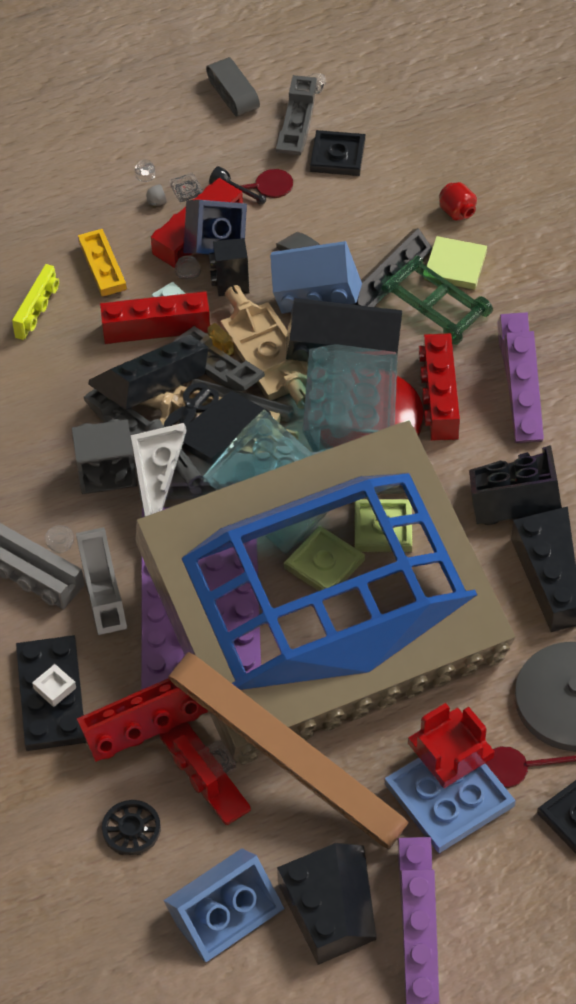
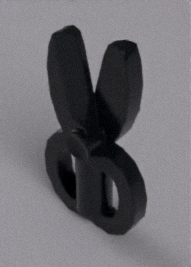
M204 383L190 385L183 393V402L186 406L172 412L165 420L164 426H172L178 421V424L184 423L185 426L195 419L196 413H203L219 400L217 390L208 388ZM200 391L193 399L189 398L193 392ZM209 397L213 398L211 403L202 406Z

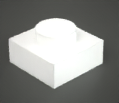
M55 664L32 682L33 689L53 707L76 689L75 681Z

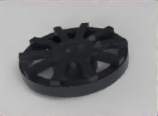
M126 800L117 803L108 810L102 822V833L106 844L112 850L118 852L119 855H141V853L155 845L161 832L158 813L151 805L140 800ZM137 807L138 809L135 814L129 813L128 808ZM123 809L124 816L119 818L115 815L116 812ZM143 809L151 814L144 819L140 817ZM113 819L118 823V826H108L109 820ZM153 819L155 820L156 827L144 826V824ZM108 832H120L112 839L108 836ZM154 832L151 839L145 836L143 833ZM124 838L122 846L115 844L116 842ZM140 838L146 843L139 846L137 839ZM129 841H133L134 848H127Z

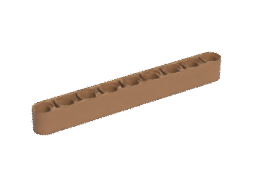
M187 652L168 676L170 681L380 845L390 849L408 825V821L196 655Z

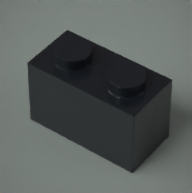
M245 238L213 241L214 252L209 253L210 269L215 268V270L210 271L211 285L217 286L218 297L225 296L226 290L232 287L236 294L234 285H238L243 294L250 293Z

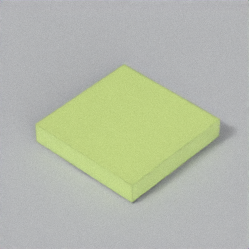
M436 236L424 273V280L475 290L486 257L487 246Z
M368 499L355 501V548L360 552H392ZM379 499L389 518L412 514V506L409 499ZM412 525L393 528L403 551L412 552Z
M319 526L284 562V569L316 590L321 591L346 581L365 561V554Z

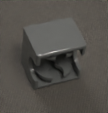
M112 419L106 423L99 424L84 423L78 427H72L82 494L137 487L133 449L127 419Z

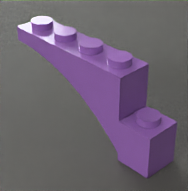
M528 312L500 314L497 321L499 348L502 352L509 389L515 443L541 442L544 440L535 336L534 331H529Z
M431 837L397 838L406 1004H439L435 871L432 870Z

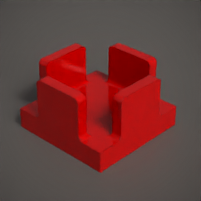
M444 703L421 718V729L408 737V745L443 788L448 787L493 759L495 751L486 741V726L470 707L465 708L463 713L458 707L450 712V707Z

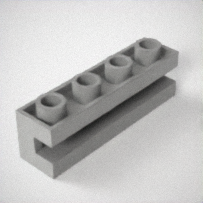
M0 523V577L15 581L26 592L32 591L39 595L47 604H55L64 610L84 587L82 569Z

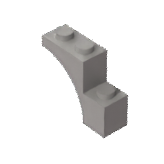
M105 528L76 533L86 587L98 635L127 629Z

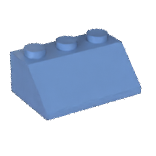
M346 241L271 252L273 294L281 313L291 312L294 298L344 304H355L357 302L362 282Z
M242 848L163 900L177 927L204 962H208L285 909L257 855Z

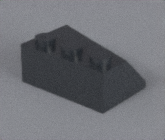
M551 445L543 447V453L530 456L526 452L518 455V459L511 463L500 460L469 470L471 495L477 524L493 525L502 520H516L562 508Z
M334 843L277 867L278 886L318 965L377 940L364 845Z

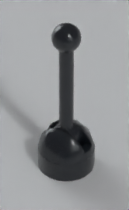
M217 166L212 171L209 178L210 185L218 178H221L242 191V193L256 199L258 204H265L266 197L264 195H257L232 182L231 176L226 169Z

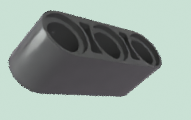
M230 57L206 66L209 81L236 117L260 107V101L255 89Z

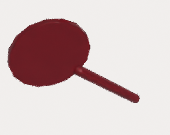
M269 169L257 177L256 183L240 186L246 189L257 188L258 192L266 197L279 198L291 192L293 178L284 170Z
M500 746L493 749L495 751L494 758L485 764L505 788H511L524 781L528 773V767L576 762V755L526 761L525 756L520 751L512 747Z

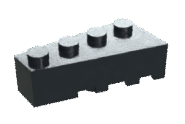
M568 506L513 520L511 541L550 631L555 632L576 626V561Z

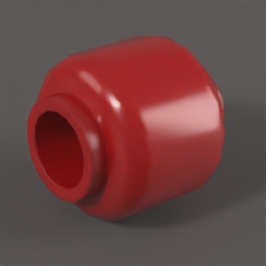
M461 182L449 183L441 190L439 206L453 220L468 219L476 211L477 197L465 184Z

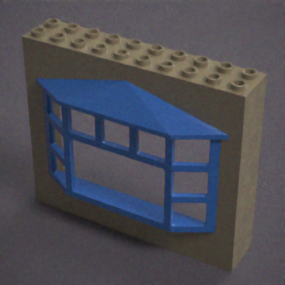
M410 420L137 519L135 542L184 655L187 652L196 655L304 740L311 738L314 735L313 732L324 728L325 731L333 730L342 724L341 721L350 717L353 720L360 719L368 715L369 710L378 706L380 709L388 708L397 702L396 699L407 695V698L418 696L424 692L423 688L433 684L435 688L441 687L449 683L451 677L461 674L462 677L471 675L478 670L479 666L486 663L489 666L496 665L505 659L504 656L510 650V646L516 637ZM401 485L415 514L389 518L376 493ZM367 497L397 561L282 606L272 608L243 543ZM420 524L434 553L407 557L393 528ZM234 547L244 573L210 591L198 561ZM439 563L453 593L426 597L412 567ZM397 572H402L416 602L381 614L367 584ZM249 583L260 605L262 614L228 632L216 601L242 585ZM357 589L371 619L337 632L324 607L323 601ZM312 606L326 637L291 649L277 619ZM263 624H268L281 654L246 673L234 646V641ZM210 713L231 764L240 762L243 765L258 758L257 754L262 752Z

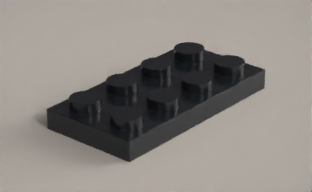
M75 635L16 643L26 751L87 743L77 721V718L84 716ZM55 664L75 681L76 689L53 707L33 689L32 682Z

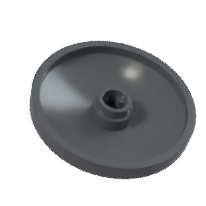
M561 642L539 650L523 665L516 682L515 704L521 721L535 737L552 747L576 752V642Z

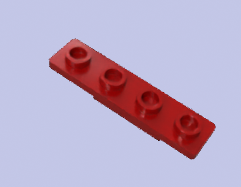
M187 722L173 727L165 734H160V739L172 753L178 768L186 772L197 793L201 792L225 825L231 824L251 811L250 804Z

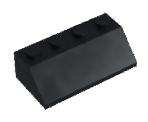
M294 298L286 335V360L393 371L398 354L402 310Z
M188 335L111 368L89 379L88 385L127 410L205 375L208 346L198 341L197 338Z

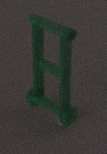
M419 255L413 257L381 286L384 293H394L442 327L443 334L451 333L452 344L458 345L463 340L462 333L481 315L488 317L493 312V306L489 300L482 296L473 299L424 265L423 259ZM414 271L438 287L424 301L399 285ZM447 293L471 309L457 324H454L432 308Z

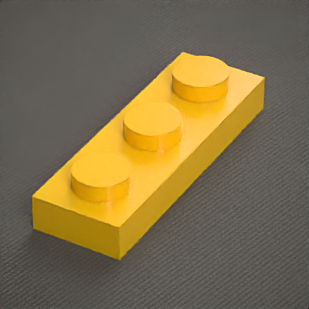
M103 229L78 235L80 247L101 296L104 297L127 290L126 281Z

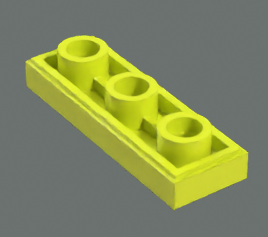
M45 264L12 320L15 338L24 340L29 331H34L39 314L45 312L48 306L49 297L52 293L55 294L57 292L59 279L56 278L54 266Z

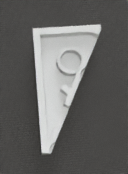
M184 423L131 435L145 516L163 510L187 431Z

